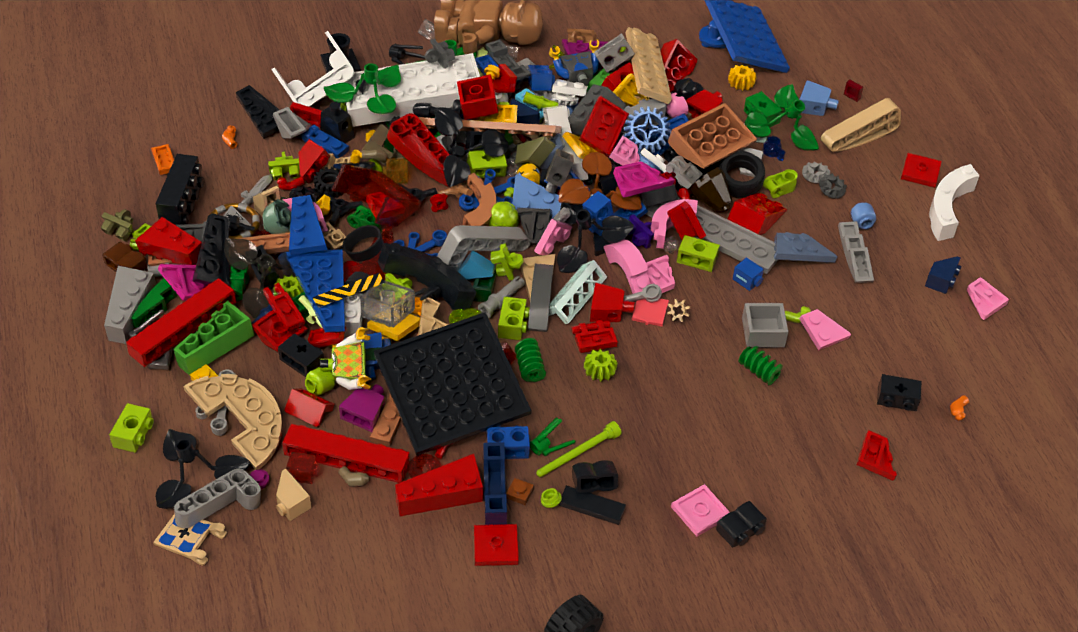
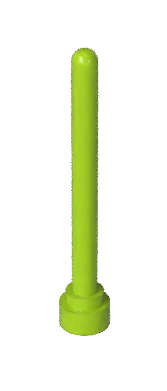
M615 421L610 422L600 434L538 469L536 472L537 476H545L607 438L615 439L622 434L619 425Z

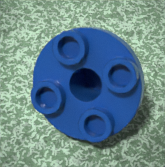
M711 20L709 25L703 27L699 32L701 44L704 47L725 49L726 45L714 20Z

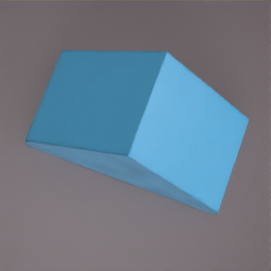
M471 251L457 272L465 279L492 277L495 264H492L490 260L479 253Z

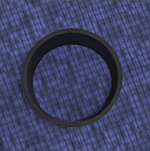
M366 225L353 230L346 236L343 241V249L353 261L362 262L375 257L381 251L384 241L378 227ZM377 237L376 242L369 248L360 252H352L353 247L361 240Z

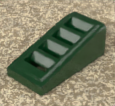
M494 270L492 277L475 279L473 288L477 293L473 301L486 302L488 297L493 294L497 276L496 270Z

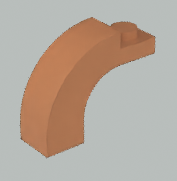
M475 173L468 175L467 186L473 190V194L479 201V206L464 215L463 225L489 226L492 216L491 210L494 204H496V194L491 183L484 186L483 180L480 177L478 178Z

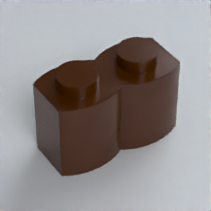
M118 242L102 254L104 263L115 272H117L118 266L142 271L147 268L145 256L141 252L134 251L129 244Z

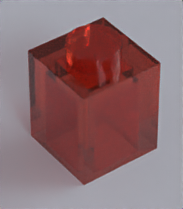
M291 452L286 469L297 482L312 484L314 477H318L320 465L317 464L316 455Z

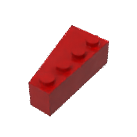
M474 453L396 484L395 495L399 517L483 502V485Z

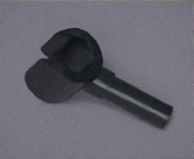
M230 216L229 228L235 231L243 228L254 232L255 227L240 223V219L237 216Z

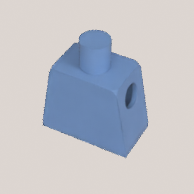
M808 80L799 99L805 104V110L802 113L819 116L825 114L826 108L836 110L839 100L830 98L832 91L830 88Z

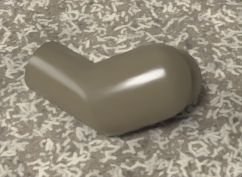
M346 466L338 471L344 481L351 487L363 486L369 482V476L366 473H351Z

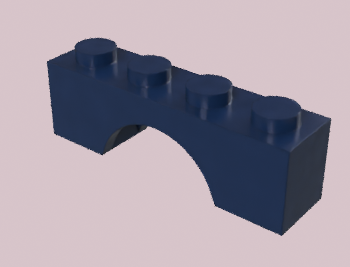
M504 442L483 443L485 525L507 524Z

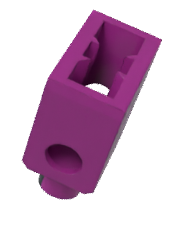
M375 384L371 390L364 388L356 389L340 404V419L372 432L385 405V397L382 395L384 389L378 384Z

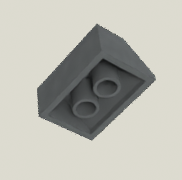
M593 84L568 117L572 133L582 134L598 97H604L623 110L626 107V103L608 87Z

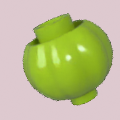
M506 201L494 204L491 210L492 216L489 226H518L519 216L513 204Z

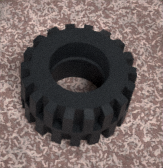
M580 594L564 602L552 614L544 632H598L604 615L584 595Z

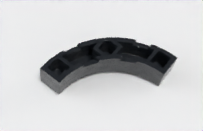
M398 243L383 244L377 261L382 272L404 277L406 274L416 277L418 282L427 287L435 284L441 289V296L450 305L452 310L470 311L477 292L471 282L465 279L459 272L442 262L439 257L401 246Z

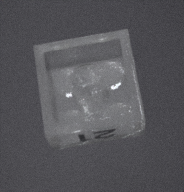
M384 281V284L371 288L360 297L361 317L394 328L415 310L414 290Z

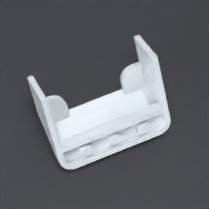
M328 31L325 34L336 48V51L329 58L333 69L308 87H305L299 80H293L287 84L277 69H271L295 103L311 107L327 96L324 86L346 83L354 75L353 67Z

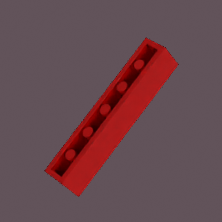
M219 278L208 284L207 287L195 293L191 298L179 304L175 309L163 315L153 324L147 326L146 329L131 337L126 342L129 355L145 368L183 341L188 335L196 332L198 326L203 322L207 323L212 318L211 315L216 310L220 311L227 300L234 305L236 303L234 289Z
M291 424L282 442L284 455L339 469L346 466L351 472H362L368 476L396 483L404 481L410 466V452L403 449H395L383 444H374L362 439H353L341 434L337 435L324 430L308 428L304 425Z

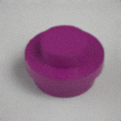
M254 470L249 474L260 485L261 489H264L269 483V474L264 470Z

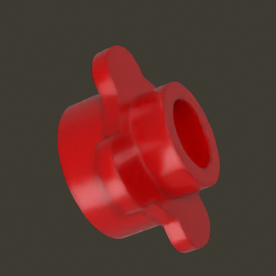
M444 193L435 194L430 198L431 210L433 212L448 208L446 202L447 195Z

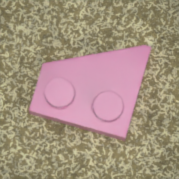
M668 255L646 263L649 269L646 272L650 283L658 285L662 293L674 289L675 286L672 269L668 263Z
M981 277L968 285L967 292L983 320L1008 304L1009 299Z
M818 309L800 317L801 323L818 351L846 340L851 336L850 332Z

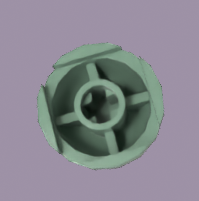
M277 199L265 208L262 219L263 227L267 232L271 234L290 232L291 212L287 208L289 206L287 202Z

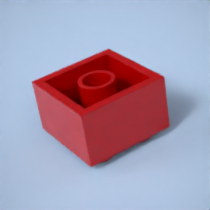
M491 74L457 81L464 120L499 113Z

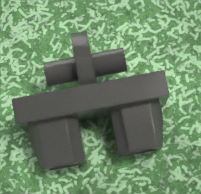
M435 39L430 40L433 48L425 53V59L429 63L438 61L443 68H447L448 62L455 60L453 49H449L445 41L438 43Z

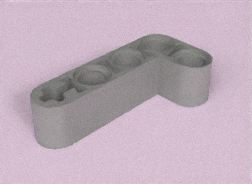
M234 469L178 501L174 506L175 523L180 528H189L235 500L245 509H257L261 504L260 485L245 470Z

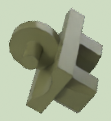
M126 209L116 212L115 216L106 212L101 216L105 220L101 226L103 232L111 235L115 228H117L115 236L122 241H126L130 234L132 235L136 231L132 228L133 218H131V213Z

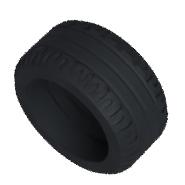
M737 151L722 159L719 167L725 173L731 196L745 198L756 194L762 188L765 167L761 159L755 156V154L747 151ZM734 168H746L755 177L752 180L742 182L734 180L727 172Z

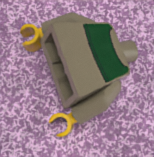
M380 124L376 131L370 130L369 133H366L365 140L367 143L362 148V153L359 150H353L350 161L351 163H359L360 158H363V160L375 159L386 165L392 159L400 164L404 156L388 141L387 134L389 130L383 124Z

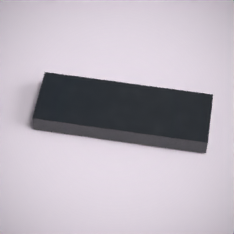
M567 485L562 494V500L559 503L561 507L617 525L620 524L626 508V504L592 493H579L576 491V488Z

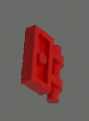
M595 320V323L589 324L584 322L579 323L578 326L571 327L580 353L599 350L600 348L617 347L618 341L613 328H610L609 320Z

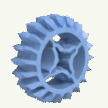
M641 107L640 113L634 110V115L630 114L628 116L630 120L625 121L627 126L624 127V131L627 133L624 137L630 138L629 140L637 144L639 152H641L642 148L650 149L651 153L655 152V148L661 150V145L665 146V140L669 139L667 134H670L671 130L667 128L670 126V123H664L667 120V116L661 118L663 112L661 111L657 114V108H654L653 112H651L650 107H647L646 111ZM645 118L643 125L634 126L639 119ZM651 119L655 120L659 124L660 128H658V126H654L651 122ZM647 123L648 128L650 130L648 136L647 133L644 131L645 127L647 126ZM634 132L643 137V142L635 136ZM661 134L659 139L649 143L652 135Z

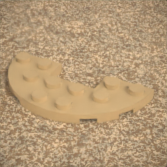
M221 374V376L211 378L205 376L183 386L186 393L208 417L226 406L246 428L245 431L231 441L242 456L250 461V465L255 470L261 469L271 459L281 439L282 418L275 398L264 386L250 378L247 380L234 374Z

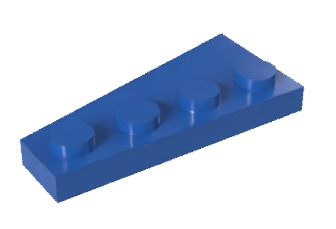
M311 196L293 197L289 240L290 254L295 255L328 250Z

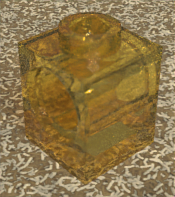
M386 159V166H383V176H386L387 184H408L407 159Z

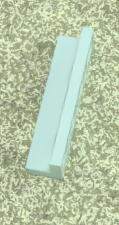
M594 260L582 264L549 304V316L556 313L565 325L568 324L593 295L595 283H603L607 276ZM593 271L600 277L597 281L593 280ZM583 283H588V292H583ZM574 294L579 296L578 304L573 303ZM564 306L569 307L568 316L561 310Z

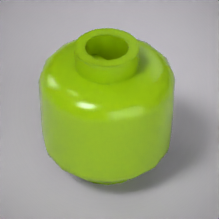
M319 367L307 373L305 380L307 390L315 395H322L332 390L335 386L332 371H321Z

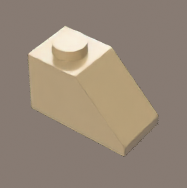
M274 186L253 196L254 208L261 216L269 204L280 199L279 187Z
M287 469L282 470L276 494V508L281 516L285 515L289 521H292L311 509L309 494Z

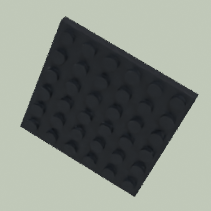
M486 312L373 351L416 456L487 431L488 428L497 427L531 414L532 410Z

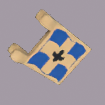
M174 514L153 543L155 546L190 558L203 566L208 561V558L205 557V551L198 549L209 532L223 539L227 531L224 530V524L212 523L204 519L189 528H180L175 523Z

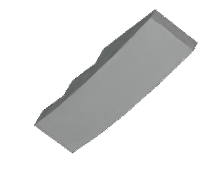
M857 221L839 222L838 229L844 254L855 283L873 282L874 277L868 248L864 246L863 236L859 233Z

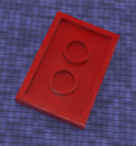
M598 97L579 140L609 157L629 113L604 97Z

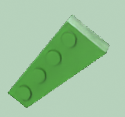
M228 300L223 304V308L220 311L216 310L211 315L212 318L207 323L203 322L198 326L199 330L195 334L191 333L173 349L178 366L189 376L202 366L208 365L254 336L250 318Z

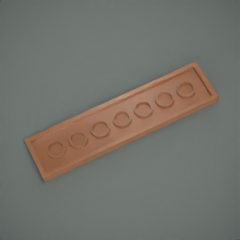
M418 117L428 129H437L435 118ZM462 120L463 127L460 129V131H472V128H474V131L477 132L494 129L500 133H505V130H508L509 134H522V131H525L526 135L539 136V132H543V136L554 137L556 133H561L562 126Z

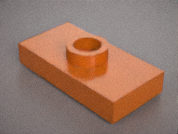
M169 144L151 148L159 174L169 173L174 161Z

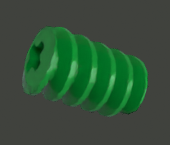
M525 338L519 341L515 346V353L522 379L526 382L543 380L546 376V371L544 370L545 367L537 340Z
M749 346L744 349L738 362L744 365L746 369H750V372L756 374V377L762 378V381L767 383L768 386L772 385L779 377L783 365L779 364L775 367L777 360L773 359L769 362L771 356L767 355L764 357L765 351L763 350L757 353L759 350L758 346L753 348Z

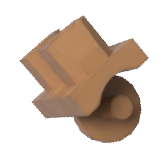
M567 29L568 42L576 43L577 40H583V43H590L591 40L592 43L596 41L597 34L594 30Z

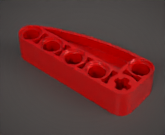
M409 113L391 123L387 139L396 150L427 176L448 187L442 163L450 154L418 116Z

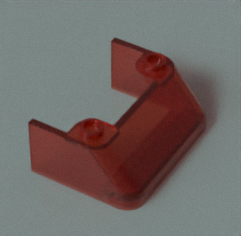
M347 164L342 165L332 187L333 191L347 193L350 196L349 198L355 202H366L368 194L376 192L386 194L387 196L375 223L389 228L398 227L415 213L422 203L384 173Z

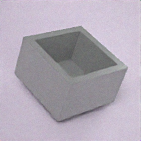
M745 303L742 322L746 347H785L788 327L783 303Z

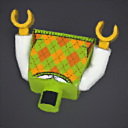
M364 327L358 328L355 334L332 348V358L320 359L321 371L332 370L333 379L348 390L370 389V386L366 384L371 378L366 376L365 344L361 342L362 340H370V336L364 335L369 330Z

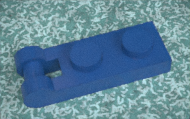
M312 125L309 131L301 134L304 142H307L309 139L324 148L328 154L333 153L335 158H340L349 151V145L319 130L316 125Z

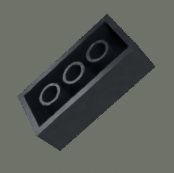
M176 154L155 203L159 219L163 217L174 225L189 223V215L194 210L195 200L199 198V190L204 186V177L201 176L202 165L199 164L198 156Z

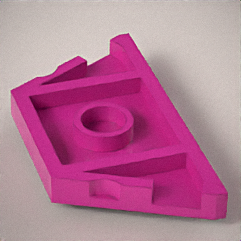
M641 161L615 167L613 172L623 197L671 186L675 181L672 177L666 179L660 176L661 171L651 168Z
M160 264L158 267V271L183 301L188 300L195 293L207 287L206 284L192 281L196 265Z

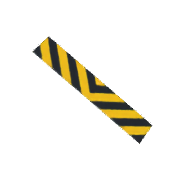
M377 273L312 298L319 308L385 282L381 275Z

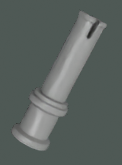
M516 276L498 293L491 294L486 302L478 305L480 314L486 312L488 318H490L495 310L502 308L504 297H511L525 285L524 279Z

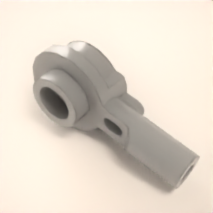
M649 284L643 288L642 292L624 296V300L633 302L645 299L648 302H656L661 298L662 291L658 285Z

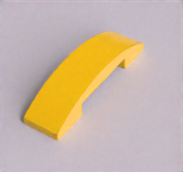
M497 105L499 113L471 120L517 123L518 105Z

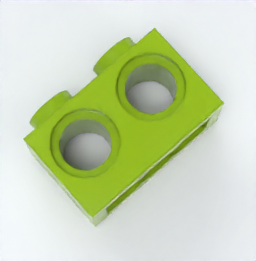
M503 298L498 324V338L521 340L522 333H526L527 329L525 318H529L530 307H526L527 299Z

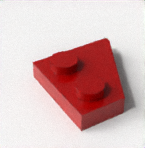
M868 430L856 465L892 481L897 475L896 471H893L891 464L893 458L889 451L888 438Z

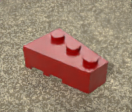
M163 217L135 240L139 252L144 256L148 254L156 256V259L159 260L163 258L168 259L172 263L179 265H196L202 243Z

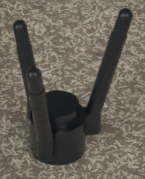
M395 43L389 49L391 61L400 65L405 64L400 61L405 55L425 59L424 55L405 51V49H423V46L399 45Z
M432 284L428 288H422L420 291L405 296L403 300H408L422 294V297H420L421 301L428 297L437 301L441 297L442 292L437 285Z

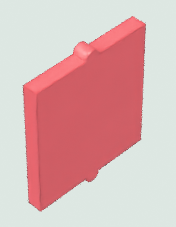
M645 299L637 300L632 321L662 327L669 300L659 299L656 302H648Z

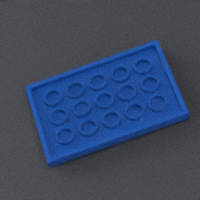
M704 0L733 61L780 72H788L790 67L759 7L736 3L732 0Z

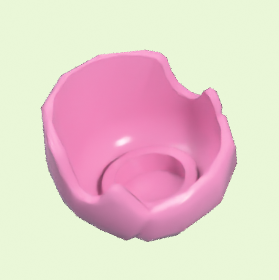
M672 93L670 103L666 104V113L671 118L684 113L685 115L688 114V105L683 96L677 97V93Z

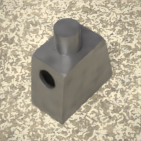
M560 149L556 150L546 174V181L548 182L545 188L546 191L555 194L558 186L562 187L574 163V155Z

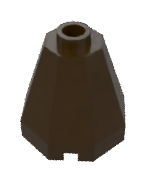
M721 167L708 172L701 180L698 179L689 187L696 197L716 212L721 211L723 213L731 208L730 204L733 201L725 173Z

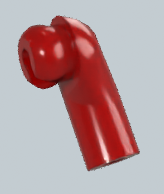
M301 176L291 182H287L285 177H281L277 180V184L281 190L291 191V189L297 186L304 185L305 181Z
M681 188L678 191V196L680 199L690 200L692 192L689 188Z

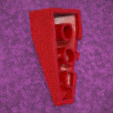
M678 39L664 43L660 50L670 93L673 91L678 80L684 79L692 73L698 61Z

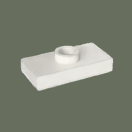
M645 148L640 152L663 172H666L667 165L664 164L665 159L659 154L654 156Z

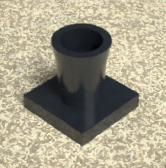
M343 33L332 34L331 36L350 62L354 72L361 71L353 49H349L350 37ZM329 38L327 43L330 53L320 54L326 74L333 69L329 58L336 51Z

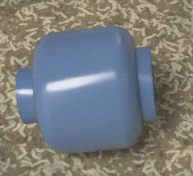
M858 203L850 212L853 222L857 221L858 228L869 229L876 221L875 211L869 203Z

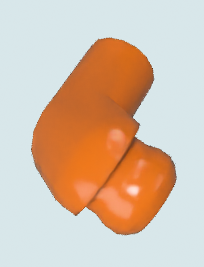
M229 125L224 131L222 139L231 149L237 147V142L234 140L236 128Z
M962 395L950 405L951 413L958 421L966 417L964 406L969 403V399L965 395Z

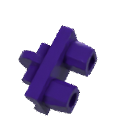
M634 214L631 215L629 221L634 225V228L629 235H633V244L636 247L643 245L646 249L650 248V241L654 236V233L651 231L652 223H643Z

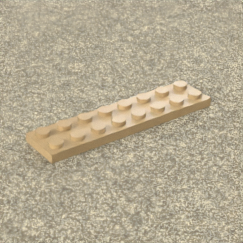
M628 27L625 33L627 42L635 53L631 58L637 92L669 104L672 97L658 39L651 33L646 34L638 28L632 29Z

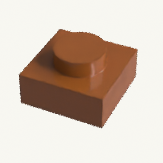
M514 478L506 493V497L509 500L526 505L533 492L534 485Z

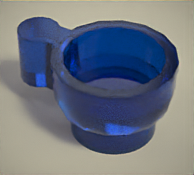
M770 136L764 142L762 151L766 156L776 157L779 161H783L786 153L782 150L781 140L778 137Z

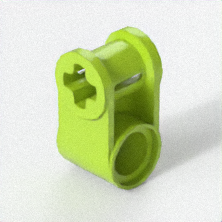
M787 169L775 175H770L764 180L763 187L771 192L770 195L773 198H778L795 191L798 174L794 170Z

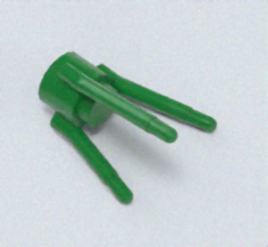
M555 418L536 438L529 442L531 450L539 456L542 453L544 456H547L551 452L576 443L575 440H571L549 448L551 443L547 435L562 422V419Z

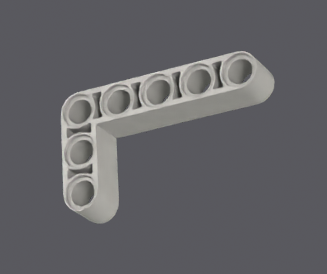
M459 225L450 230L437 257L458 271L468 251L500 250V244H506L509 251H524L530 246L531 242L520 227Z

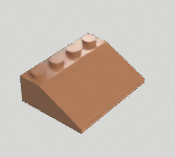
M726 103L672 129L668 139L669 145L678 155L703 169L757 141L753 133Z

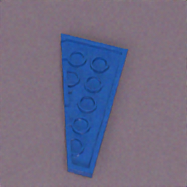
M343 249L295 255L286 252V258L324 331H345L344 298L319 308L312 298L344 286Z

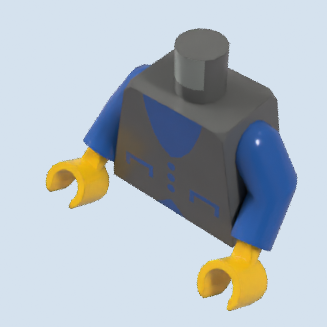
M590 40L589 49L592 53L588 51L558 57L560 48L556 46V53L550 48L549 56L554 58L553 63L557 75L569 82H579L585 86L588 85L600 65L594 53L599 48V41L597 40V46H592Z

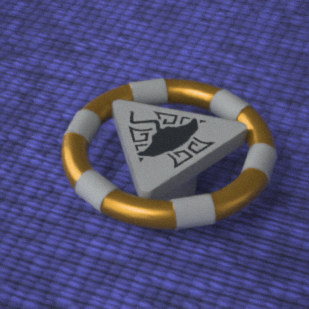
M228 203L215 208L210 213L220 215L227 211L224 216L228 217V226L230 216H237L240 219V223L251 226L237 210L247 212L252 216V226L255 227L254 232L247 230L241 234L242 230L246 229L239 228L233 231L229 228V240L252 237L258 230L260 217L249 205Z

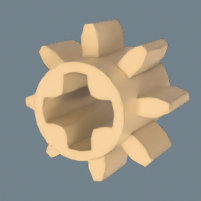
M676 298L674 299V305L668 304L671 311L667 312V314L673 315L672 321L679 318L682 322L684 315L690 316L687 313V309L691 306L684 304L685 299L682 302H678ZM682 306L681 310L683 313L677 315V310L674 308Z

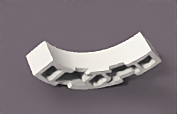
M559 105L543 108L545 125L562 126V131L559 133L561 136L565 132L572 133L568 120L570 111L567 106ZM562 137L565 144L562 151L574 155V163L571 169L580 180L588 179V173L582 168L583 159L576 155ZM568 174L566 181L573 179L570 174Z
M971 164L950 172L941 180L936 189L930 207L929 218L931 220L932 232L937 241L953 238L959 222L953 212V200L975 190L979 174Z

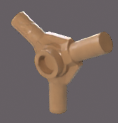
M466 180L448 189L437 191V194L444 193L447 196L455 195L456 198H460L463 194L471 196L473 190L468 188Z

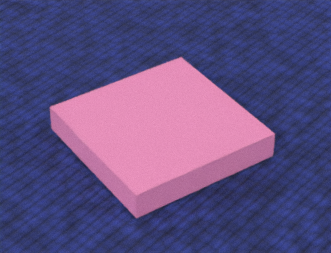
M705 484L671 504V508L696 537L715 527L723 516L730 513Z

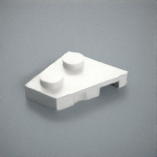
M556 79L552 87V92L585 96L588 90V86H585L583 83H573L561 79Z

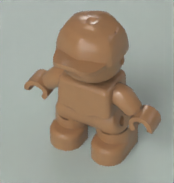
M441 0V10H436L434 19L436 41L440 43L446 40H454L457 42V46L463 45V52L465 54L475 53L477 44L480 45L499 40L501 32L503 38L508 42L518 43V45L532 44L539 39L543 26L540 6L527 0H521L520 3L509 2L504 8L501 0Z

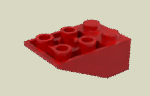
M756 193L736 200L728 220L758 235H762L776 223L787 209L782 207L783 205L780 202L767 199L765 194Z

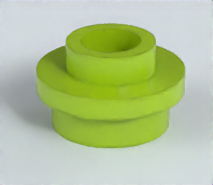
M554 488L545 490L541 495V503L546 508L556 507L562 500L560 492Z

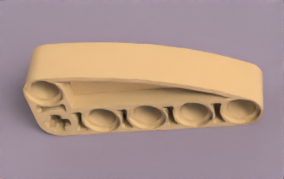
M885 98L826 130L821 136V141L832 152L843 151L869 143L899 127L901 110L890 98Z

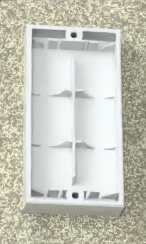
M471 53L455 56V60L448 62L447 68H443L438 61L434 63L421 61L399 65L401 82L397 86L384 87L382 84H377L379 96L388 94L394 98L396 102L394 112L377 114L368 109L367 101L375 97L374 85L369 84L366 85L363 94L358 90L357 94L353 95V100L346 103L347 112L351 116L353 127L391 121L394 116L403 117L409 113L414 114L412 109L416 103H431L436 108H451L454 100L460 99L457 81L480 77L474 55ZM364 71L354 72L353 77L346 83L351 84L355 90L356 81L360 80L361 74Z

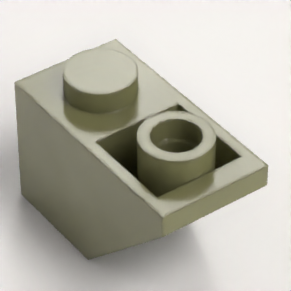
M539 137L538 139L517 145L515 164L520 167L524 164H534L540 167L555 148V144L546 137Z

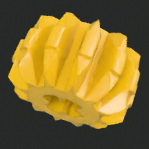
M742 64L741 66L735 65L734 68H731L728 75V83H730L731 87L743 91L744 89L749 90L754 86L756 73L753 68L743 66Z

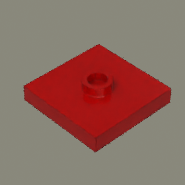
M907 153L901 179L935 188L942 161Z
M517 524L474 525L475 566L518 565Z

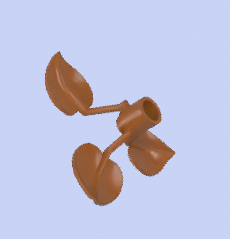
M591 152L586 155L582 161V168L586 173L596 175L594 188L589 191L588 186H584L581 180L569 179L564 182L560 189L559 203L580 205L587 201L591 194H595L597 191L602 193L597 187L600 175L608 176L611 172L612 165L608 157L599 152ZM617 187L616 191H610L605 195L606 197L611 196L612 204L618 208L626 210H641L642 208L639 194L623 197L619 187Z

